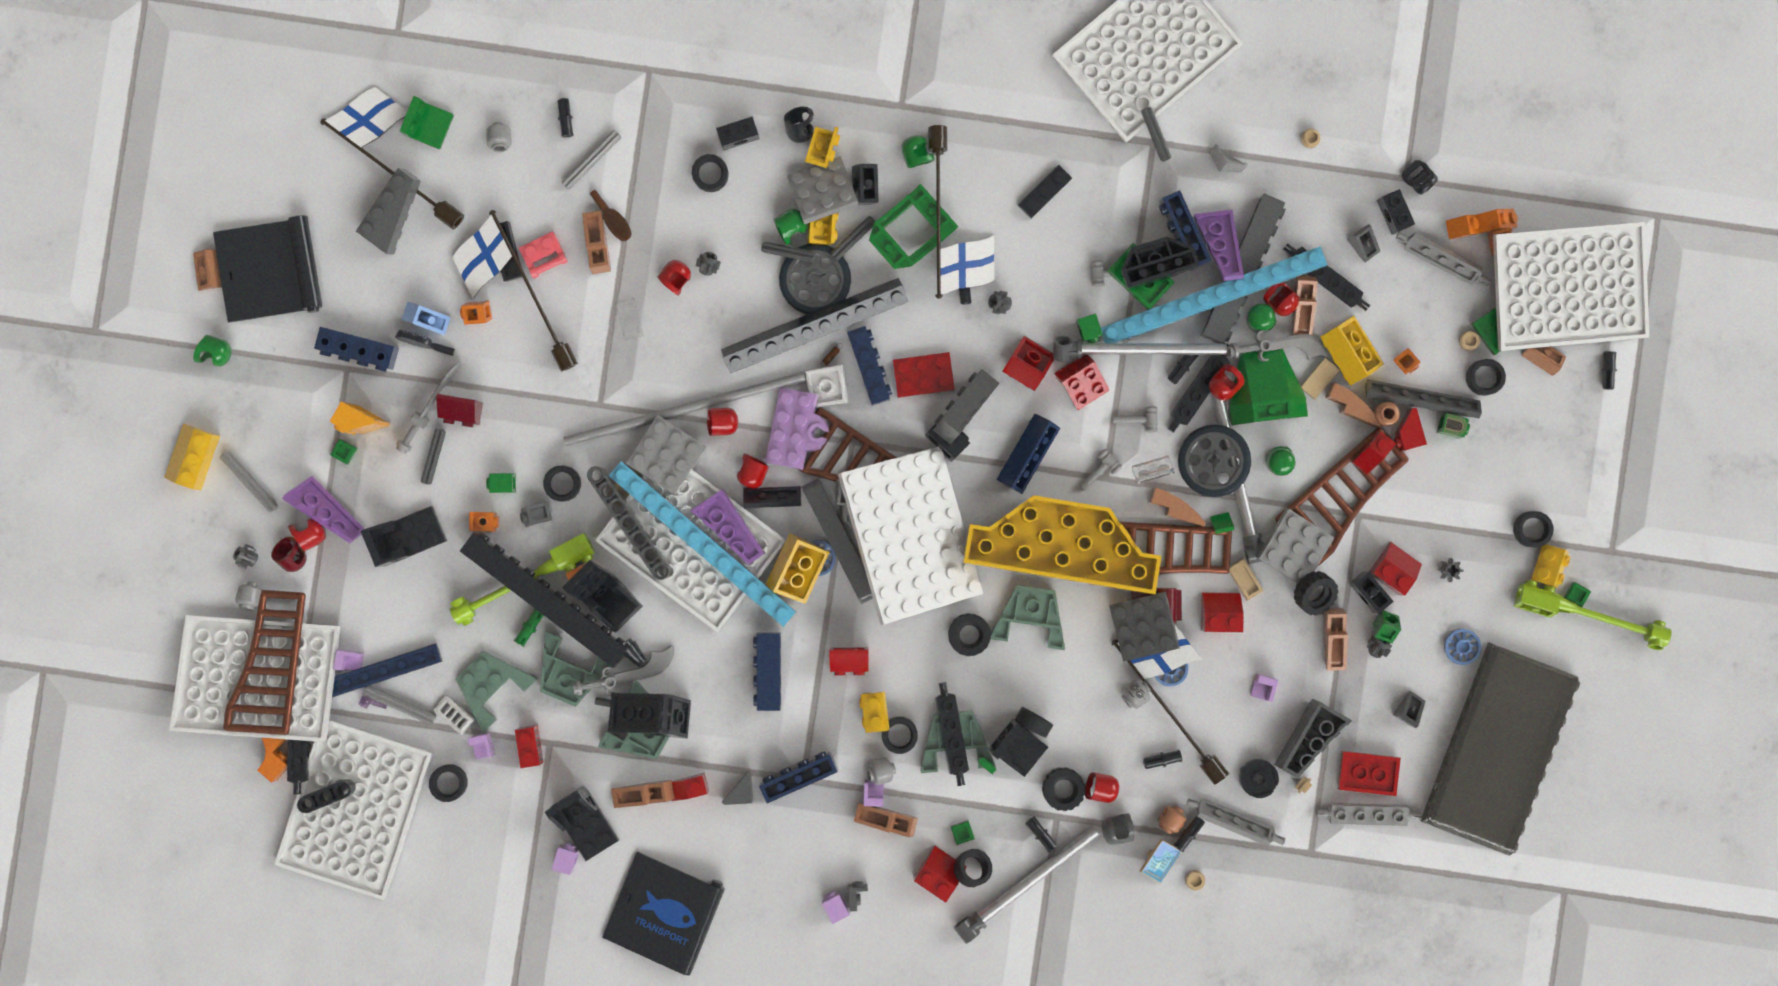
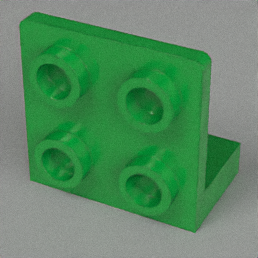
M413 96L399 132L406 137L440 150L454 115L425 103L421 98Z

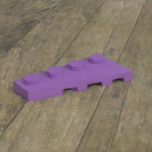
M1233 210L1194 214V220L1223 280L1243 279L1244 273Z
M313 476L290 490L282 498L348 543L353 542L362 535L360 531L364 530V528Z
M723 489L691 510L694 515H697L707 527H710L748 565L765 554V551Z

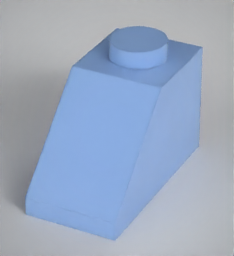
M407 302L401 320L445 335L451 317Z

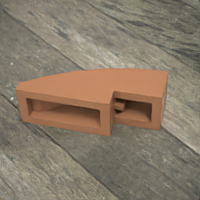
M602 211L582 213L589 268L592 274L611 272Z
M1298 276L1295 279L1294 292L1299 296V305L1293 312L1292 335H1313L1318 284L1315 276Z
M1337 383L1330 385L1325 398L1342 405L1339 413L1374 428L1380 426L1374 412L1356 394Z
M1153 488L1149 503L1167 508L1165 516L1205 527V521L1187 503L1167 491Z
M1333 608L1324 612V646L1327 671L1346 670L1348 634L1346 632L1347 613L1344 608Z
M672 780L611 789L614 808L642 806L675 799Z
M858 803L854 818L856 823L906 837L914 836L918 821L917 817L876 806H864L863 803Z

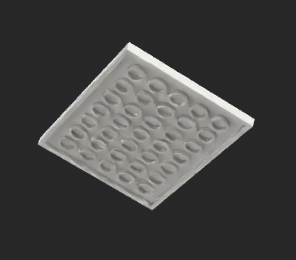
M1117 0L1058 49L1052 57L1121 139L1127 143L1147 126L1141 113L1142 109L1151 107L1157 118L1240 48L1243 43L1207 0Z
M1645 222L1493 235L1498 351L1649 338Z
M939 447L838 474L881 625L983 594L975 565L962 563L967 535L945 458Z
M693 469L676 495L645 475L642 477L645 482L758 579L786 541L784 537L729 497L765 551L764 555L748 565L724 540H721L710 527H707L697 515L691 512L692 509L719 492L720 490ZM629 494L626 501L670 565V576L666 579L658 580L652 575L614 517L611 518L595 541L718 633L746 594ZM623 504L617 510L618 513L622 511ZM629 517L625 520V526L629 529L632 528L634 521ZM639 533L636 535L635 540L641 545L644 543L645 537ZM651 549L646 553L648 560H653L656 556L655 552ZM660 565L657 568L658 575L664 576L666 574L664 566Z
M185 616L169 731L315 742L327 741L335 669L333 668L336 651L339 646L340 626L302 624L290 732L287 735L232 732L223 729L225 709L243 671L250 650L256 620ZM264 621L263 628L294 630V623ZM261 636L258 647L291 649L293 638ZM256 655L253 666L289 669L290 657ZM249 674L245 685L287 688L288 676ZM241 693L236 704L284 707L286 696ZM233 712L232 724L282 727L283 715Z
M329 719L327 741H314L308 759L309 781L301 783L302 794H297L274 865L385 900L433 752ZM344 779H350L356 785V790L351 796L310 813H302L297 808V802L302 796ZM342 784L341 790L347 794L348 787ZM324 791L323 797L329 801L330 795ZM306 799V800H305L306 806L309 807V808H311V807H312V802H311V800Z

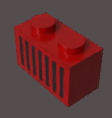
M538 725L516 729L515 736L520 768L543 764Z

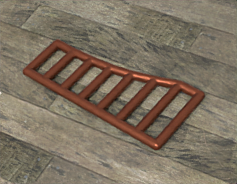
M818 408L815 414L831 423L828 427L829 432H825L822 436L827 441L821 447L822 449L812 451L804 463L803 470H798L805 474L837 482V479H839L838 475L830 472L853 438L863 445L846 471L856 469L869 448L879 454L873 464L897 457L825 409ZM837 427L846 432L847 435L823 470L811 468Z
M1377 427L1287 507L1314 524L1299 507L1308 499L1337 532L1319 565L1335 552L1345 532L1365 503L1391 476L1409 461L1406 454L1395 445L1392 452L1399 460L1392 466L1385 460L1381 461L1379 466L1385 472L1378 479L1371 472L1366 475L1356 467L1371 484V487L1365 493L1342 470L1349 462L1352 463L1376 432H1382L1391 439L1381 427ZM1337 475L1359 499L1352 509L1328 483L1333 476ZM1321 487L1347 515L1342 525L1337 522L1314 496V493ZM1283 510L1279 515L1276 516V518H1275L1276 522L1279 521V519H1280L1281 515L1283 514L1284 510Z
M1120 522L1126 530H1129L1128 533L1135 544L1136 530L1148 531L1146 551L1148 554H1154L1155 531L1167 532L1165 566L1160 567L1159 575L1167 573H1229L1232 531L1215 534L1213 527ZM1174 533H1186L1184 565L1173 566ZM1194 534H1205L1203 565H1192ZM1213 535L1224 536L1222 566L1211 565Z
M274 590L261 591L250 650L241 676L225 709L223 725L225 731L287 735L290 732L306 598L305 593ZM267 598L297 600L296 611L266 609ZM264 617L295 619L294 630L263 628ZM261 636L293 638L291 649L262 648L258 646ZM256 655L290 657L289 669L253 666ZM249 674L288 676L287 688L248 686L245 683ZM241 693L286 696L284 707L239 705L236 703ZM233 712L283 715L282 727L232 724Z

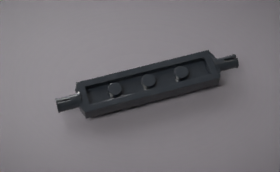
M1289 243L1283 248L1291 257L1308 251L1304 247L1296 250ZM1328 265L1306 273L1308 276H1315L1321 286L1352 308L1357 304L1364 311L1370 307V304L1362 299L1364 292Z
M1227 353L1226 355H1211L1170 413L1174 420L1167 428L1174 433L1180 424H1189L1210 393L1209 381L1225 364L1230 365L1231 362L1227 358Z
M946 682L938 683L941 695L935 697L949 774L956 775L957 786L966 785L963 773L969 771L956 696L955 694L948 693Z
M288 740L287 781L293 783V795L302 794L301 783L309 781V741Z

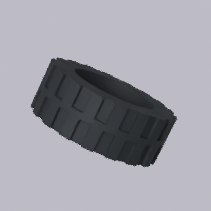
M1313 571L1299 580L1300 582L1296 585L1293 596L1295 603L1303 611L1315 616L1323 614L1334 605L1339 590L1337 589L1338 585L1326 573ZM1323 586L1319 597L1310 601L1309 596L1316 587Z
M967 613L960 615L950 625L948 631L949 642L953 649L961 655L976 656L979 653L981 654L990 643V628L986 621L976 614ZM967 625L976 627L979 632V638L973 644H965L960 638V631Z
M1067 767L1053 769L1043 780V796L1047 803L1058 811H1071L1078 807L1084 799L1083 797L1086 792L1085 784L1081 776L1073 769ZM1068 780L1072 783L1073 793L1070 797L1062 799L1055 794L1054 787L1058 781Z

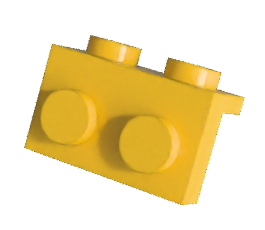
M815 126L805 162L824 168L828 167L829 161L833 162L836 153L833 147L838 146L841 136L837 134L839 127H835L833 132Z
M838 213L808 223L807 244H834L838 236L837 229H835Z
M1547 544L1542 546L1531 580L1558 588L1564 581L1565 566L1568 567L1571 559L1569 552Z
M885 691L861 694L859 704L860 708L863 709L862 726L865 728V733L890 730Z

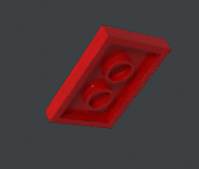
M950 352L893 360L898 398L955 390Z
M1341 751L1337 789L1397 796L1401 758Z

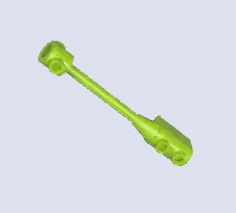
M582 533L550 550L552 558L534 570L536 573L535 577L563 570L567 573L576 568V563L582 561L585 564L592 560L595 550L587 534ZM503 586L472 603L468 599L465 600L464 596L450 603L451 607L449 610L451 616L458 625L462 623L463 626L474 622L473 617L476 616L475 609L511 590Z
M1526 580L1525 583L1519 585L1514 602V607L1548 618L1555 616L1558 612L1583 615L1644 634V640L1648 642V647L1653 650H1663L1671 639L1672 631L1670 628L1665 627L1666 623L1664 621L1655 620L1653 623H1649L1647 627L1592 611L1577 606L1560 594L1555 593L1556 589L1552 586H1544L1541 589L1537 587V582Z

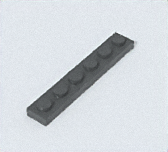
M1367 379L1365 384L1367 398L1478 419L1482 414L1480 400Z

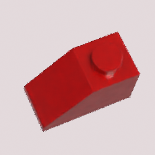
M1417 407L1407 410L1395 431L1396 437H1394V442L1401 451L1427 445Z
M1376 432L1352 463L1367 475L1385 459L1396 443L1384 433Z
M705 772L672 781L675 798L672 801L691 799L706 795L709 792Z

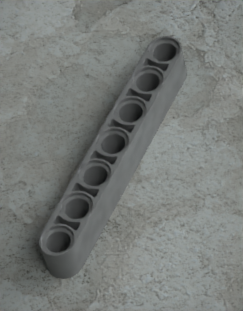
M598 466L591 467L587 472L589 482L647 568L658 580L668 578L671 574L670 565L606 470ZM595 470L601 472V478L597 481L592 477ZM605 486L612 488V494L608 497L603 493ZM618 501L623 504V509L619 513L614 510V504ZM629 517L634 521V525L630 529L625 526V520ZM639 533L645 537V541L641 545L635 540L636 535ZM650 549L656 554L653 560H648L646 557V553ZM660 565L666 568L664 576H659L657 573V568Z
M817 478L802 486L801 488L861 605L873 599L865 568L820 480Z

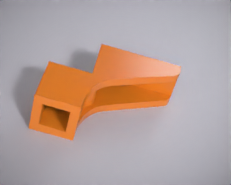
M1495 209L1476 215H1464L1446 220L1449 239H1460L1489 233L1494 230L1510 227L1512 229L1517 228L1518 217L1514 209Z
M262 738L265 746V758L257 771L271 783L278 781L287 770L288 755L283 751H278L287 739Z

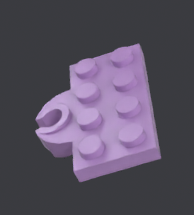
M780 388L765 463L803 470L806 452L822 449L821 447L826 443L827 439L823 437L816 439L814 432L818 428H821L824 432H829V428L826 423L827 421L821 416L814 414L818 398L817 394Z

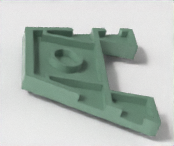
M1016 585L990 639L1008 642L1011 622L1049 627L1047 648L1065 650L1055 590Z
M546 631L544 635L545 643L540 692L576 707L591 689L583 690V695H574L572 683H576V680H580L582 684L601 679L603 677L601 670L608 664L597 657L592 671H589L556 657L555 655L563 638Z
M485 651L456 678L483 733L497 720L483 705L510 678L524 692L537 680L535 676L523 672V670L515 668Z
M638 681L633 683L628 692L649 694ZM606 731L598 747L657 759L669 737L646 733H628L625 740L613 733Z
M958 711L965 749H976L977 759L980 755H984L995 765L973 711ZM935 713L933 716L920 769L921 773L938 772L936 752L945 751L938 713ZM978 763V769L984 768L981 764Z

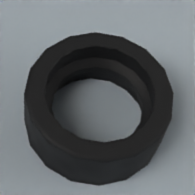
M706 154L700 156L692 166L691 174L693 181L699 189L705 192L719 191L728 181L729 172L727 165L722 158L716 155ZM713 162L721 169V178L715 184H706L699 177V170L705 163Z
M1493 359L1476 361L1466 372L1467 386L1477 395L1487 396L1497 393L1502 389L1506 381V373L1503 366ZM1483 366L1493 368L1497 376L1496 383L1488 389L1478 386L1475 380L1476 371Z
M564 465L555 466L545 474L543 488L546 494L553 500L559 502L570 501L580 492L581 478L578 472L571 467ZM560 472L568 473L573 479V488L565 495L555 493L551 487L552 478Z
M1538 511L1522 513L1517 517L1513 526L1515 538L1526 547L1546 545L1551 540L1554 531L1552 520L1546 514ZM1530 518L1539 519L1544 526L1542 537L1535 541L1527 539L1523 534V525Z
M1021 707L1015 717V721L1044 738L1048 736L1053 727L1052 723L1025 707Z
M897 716L889 719V728L896 724L906 725L911 732L910 741L904 746L893 745L888 737L889 730L882 731V741L889 751L895 754H904L915 747L918 740V731L910 719Z
M446 764L437 768L429 779L431 794L442 802L457 800L465 793L468 786L466 773L454 764ZM452 772L458 777L459 788L455 793L444 794L438 789L437 780L442 773Z
M970 849L961 853L954 863L955 876L966 887L975 888L986 883L993 872L989 856L979 849ZM969 857L977 859L982 867V874L978 879H972L966 874L964 863Z

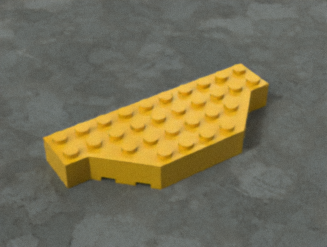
M1033 495L989 527L969 524L962 563L1146 594H1156L1161 556L1142 553L1124 526L1116 518L1111 508Z

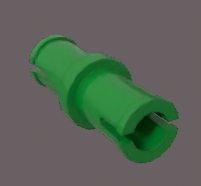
M534 608L528 620L523 622L522 629L513 641L524 647L532 633L537 631L536 627L544 615Z

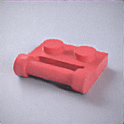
M553 231L519 247L533 279L561 263L563 265L568 263ZM557 252L558 257L535 268L533 263Z

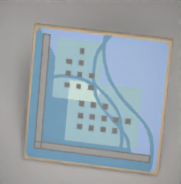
M1160 839L1153 850L1150 849L1146 856L1148 858L1140 872L1161 883L1181 854V851Z

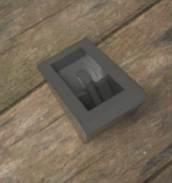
M1370 224L1361 228L1347 239L1365 263L1380 252Z
M1409 691L1393 716L1408 726L1417 728L1426 701Z
M749 771L723 799L722 803L724 805L753 802L752 775Z

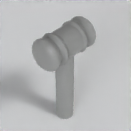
M1101 260L1091 262L1093 287L1104 286V277H1112L1107 272L1108 269L1104 270V262Z
M1155 406L1145 407V416H1113V424L1145 423L1146 432H1157L1158 408Z
M1108 449L1102 450L1097 456L1102 464L1079 484L1083 490L1091 485L1107 469L1111 470L1112 474H1116L1122 468V464L1108 452Z

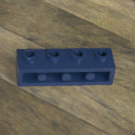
M1179 190L1163 197L1159 201V209L1163 216L1166 215L1168 230L1170 233H1174L1177 241L1194 247L1200 266L1190 271L1208 264L1212 259L1181 191Z
M866 326L848 331L847 334L871 405L874 406L889 401V395H892L889 384L885 385L883 377H886L883 365H878L877 359L880 356L877 347H872L871 341L874 338L871 329L867 330Z
M324 327L319 328L314 349L320 350V355L331 357V354L339 355V360L349 362L350 359L357 360L356 364L365 367H368V364L376 365L375 369L384 372L387 369H394L399 350L398 347Z
M1034 413L996 480L1023 494L1058 434L1060 427Z
M758 632L757 637H753V648H757V656H753V667L757 668V675L753 676V686L757 687V695L753 696V705L757 706V711H780L781 632Z
M825 751L820 752L811 761L805 759L798 762V767L793 769L787 767L779 771L780 775L775 777L769 775L763 778L759 788L766 803L768 804L837 773L838 768L831 752L827 754Z

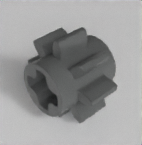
M705 252L697 258L695 266L700 267L699 272L701 274L710 276L713 273H717L721 262L717 261L716 254Z
M994 291V294L989 297L988 305L989 308H993L992 313L1006 314V311L1011 308L1012 300L1011 297H1007L1008 292Z
M245 544L244 548L239 546L233 554V559L236 560L235 564L243 569H246L247 566L253 567L258 560V554L255 553L257 550L248 544Z
M1449 558L1448 563L1441 561L1442 566L1437 569L1441 571L1442 575L1440 578L1444 579L1447 577L1448 582H1452L1453 578L1459 580L1460 577L1458 575L1460 572H1464L1459 567L1461 562L1453 563V558ZM1448 568H1453V572H1448Z
M1373 635L1368 640L1369 644L1366 647L1369 648L1368 652L1371 656L1375 658H1381L1382 655L1387 657L1391 652L1390 648L1392 645L1389 642L1375 638Z

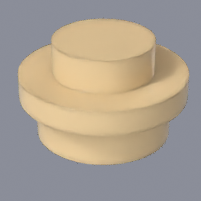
M1307 129L1301 135V142L1307 148H1314L1320 142V134L1315 129Z
M1304 776L1295 786L1299 794L1302 791L1306 793L1312 786L1310 783L1311 778L1308 779Z

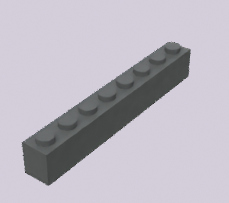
M1265 193L1260 197L1239 245L1244 274L1261 268L1263 264L1261 258L1263 254H1267L1271 245L1268 243L1269 239L1276 234L1278 229L1276 223L1278 219H1282L1286 210L1283 208L1285 202ZM1248 296L1212 308L1201 337L1215 343L1229 342L1233 333L1230 331L1231 327L1238 322L1240 317L1238 311L1240 307H1244Z

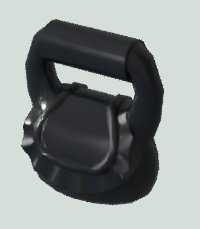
M1415 160L1402 171L1404 182L1413 187L1415 192L1420 195L1426 193L1438 181L1437 175L1421 160ZM1419 166H1422L1423 170L1413 179L1407 178Z

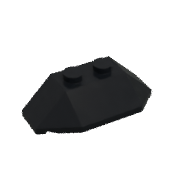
M1167 236L1131 247L1121 272L1127 288H1136L1177 276L1200 265L1194 247L1187 246Z

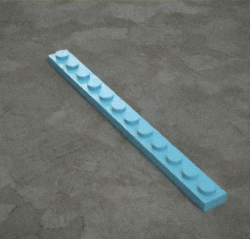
M1321 246L1244 274L1243 279L1225 281L1101 327L1105 343H1119L1325 267L1327 262Z
M621 461L609 474L610 478L783 627L796 613L793 608L625 463Z

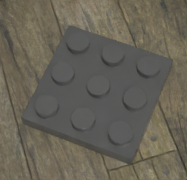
M1166 592L1109 605L1123 662L1180 648Z

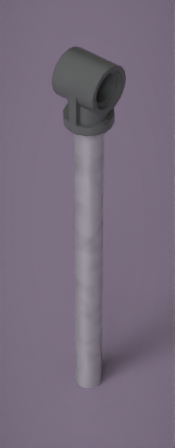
M1068 336L1056 337L1053 346V358L1059 362L1070 361L1072 356L1081 358L1082 355H1226L1227 353L1226 343H1082L1081 339L1073 341Z
M1212 397L1218 424L1231 428L1225 401ZM1223 439L1224 449L1228 450L1231 446L1230 441ZM1232 456L1229 458L1228 463L1231 467H1237L1239 459L1236 456ZM1244 482L1240 488L1235 490L1246 534V537H1242L1243 541L1246 542V546H1244L1245 557L1248 564L1262 562L1256 557L1265 543L1261 542L1260 537H1262V534H1257Z
M1091 826L979 914L975 911L972 917L967 916L958 922L954 929L964 943L967 944L980 934V929L987 927V921L1099 836L1097 831Z

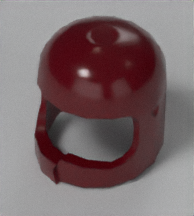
M291 536L281 539L271 552L273 561L287 572L299 571L307 561L306 553ZM294 555L299 557V559L294 561Z

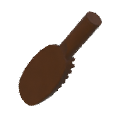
M596 190L591 191L589 194L604 213L603 219L611 233L621 241L629 240L632 232L623 216L615 209L609 208Z

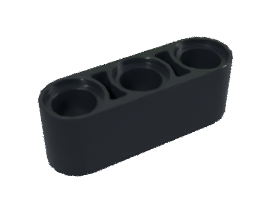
M344 779L302 796L297 802V808L302 813H310L351 796L356 790V785L352 780ZM342 784L348 787L347 794L342 792ZM324 791L329 793V801L324 799ZM306 799L311 800V802H312V807H311V808H309V807L306 806V804H305V800H306Z

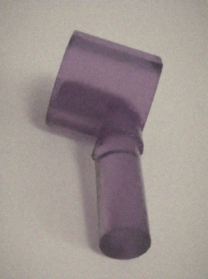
M363 696L358 703L365 709L370 704L384 709L387 708V705L367 696Z

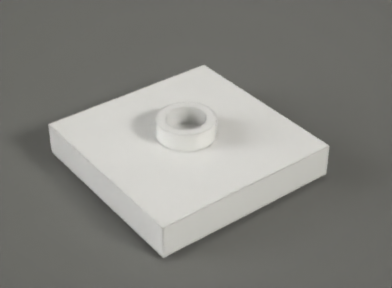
M842 364L805 371L808 393L818 395L816 408L849 403Z

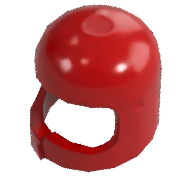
M671 260L665 265L657 278L671 292L679 296L682 287L691 278V271L683 262Z
M1285 282L1271 286L1264 294L1263 301L1272 307L1278 315L1288 316L1298 307L1299 296ZM1283 285L1279 293L1271 300H1269V298L1276 291V289Z
M1225 364L1209 381V390L1218 400L1227 401L1244 385V377L1236 367ZM1224 370L1233 373L1237 377V384L1226 376Z
M708 409L707 429L710 436L732 435L737 431L739 424L738 415L734 409Z
M744 453L742 457L743 465L741 470L737 472V480L745 487L758 488L762 485L769 466L761 460Z
M312 518L306 519L308 527L301 532L296 529L294 524L288 526L290 533L304 552L321 544L326 538L324 527Z
M1091 772L1085 785V797L1088 800L1112 803L1118 797L1119 782L1111 775ZM1096 777L1094 793L1091 796V787L1093 785V780Z

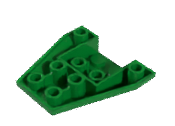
M1283 349L1263 352L1262 357L1269 359L1264 362L1258 360L1257 351L1241 353L1239 355L1237 369L1244 377V385L1230 400L1231 426L1308 417L1306 397ZM1235 376L1234 383L1237 384V377Z

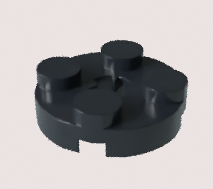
M1253 759L1241 767L1239 782L1242 789L1248 795L1255 798H1265L1274 792L1279 782V775L1276 768L1268 761ZM1258 773L1260 776H1264V780H1261L1262 783L1260 784L1254 781V777Z

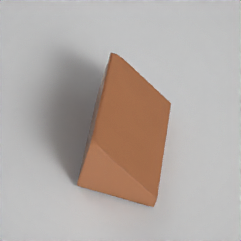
M205 249L194 252L198 291L221 288L222 284L216 250Z
M1551 346L1527 348L1522 353L1524 358L1552 376L1561 370L1566 359L1565 355Z

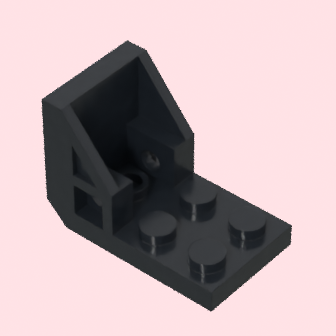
M433 506L396 521H389L360 531L375 567L394 564L447 542Z
M591 560L562 587L566 593L581 600L594 615L615 633L643 607L613 573Z
M611 693L608 732L646 733L656 736L688 739L691 700L668 694Z
M1013 718L991 744L989 750L996 759L1000 758L1025 777L1049 747Z
M584 786L545 811L549 820L562 831L566 830L585 861H588L619 841V838L594 798Z

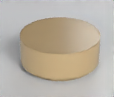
M1474 331L1464 332L1459 338V345L1467 351L1477 348L1480 343V338Z
M1192 870L1187 873L1185 883L1191 890L1197 891L1204 887L1205 877L1200 871Z

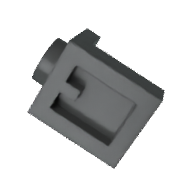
M547 501L521 509L520 519L525 524V527L552 520Z
M863 881L852 882V885H848L849 912L857 911V906L861 905L860 894H856V892L868 891V884H864Z

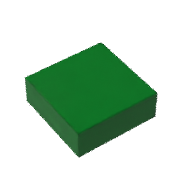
M339 438L330 455L348 465L358 448Z
M1229 512L1210 516V522L1215 534L1234 530V524Z
M1572 582L1564 598L1575 603L1577 606L1583 607L1591 591L1576 582Z
M980 755L977 759L978 763L993 775L996 771V766L984 755Z
M969 820L950 826L956 845L975 839Z

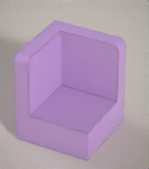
M345 649L337 650L333 669L353 671L362 668L364 653Z
M1256 674L1251 696L1273 702L1278 680Z
M490 732L468 738L469 746L473 745L476 759L495 755Z
M865 780L864 806L883 807L884 784L875 785L873 782Z

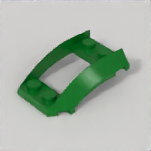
M921 184L890 211L874 222L869 237L870 243L893 269L912 267L937 247L936 233L918 250L908 256L885 230L886 227L914 205L937 232L936 200ZM940 206V237L942 242L958 228V225Z

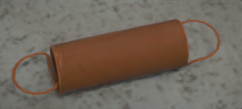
M834 346L822 360V363L828 366L840 352V349Z

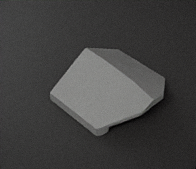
M1217 144L1209 152L1219 172H1242L1248 166L1246 162L1242 163L1218 148Z

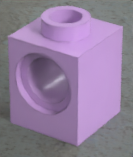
M564 843V845L561 844L558 847L552 870L568 875L573 873L579 853L575 845Z
M832 891L824 896L825 899L822 900V905L832 924L850 915L849 908L840 891L837 893Z

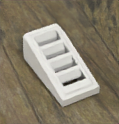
M447 695L434 709L439 716L461 735L476 720ZM448 702L450 705L443 712L441 709ZM452 708H454L455 711L449 717L447 714ZM459 712L461 715L456 721H454L453 718ZM465 718L466 721L460 726V721Z

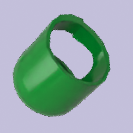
M911 136L903 141L901 151L907 168H914L935 161L934 155L927 152L926 145L928 142L923 136Z
M789 209L773 219L778 233L786 246L791 244L790 238L796 232L803 234L807 229V224H804L800 211L797 209Z
M1263 303L1253 306L1246 318L1248 327L1254 332L1263 330L1266 333L1272 330L1277 322L1272 307Z
M205 335L195 348L193 360L197 363H203L206 359L212 358L213 366L222 367L230 360L232 348L225 340Z
M1287 446L1274 447L1269 451L1265 460L1268 470L1279 476L1291 473L1296 464L1295 457Z

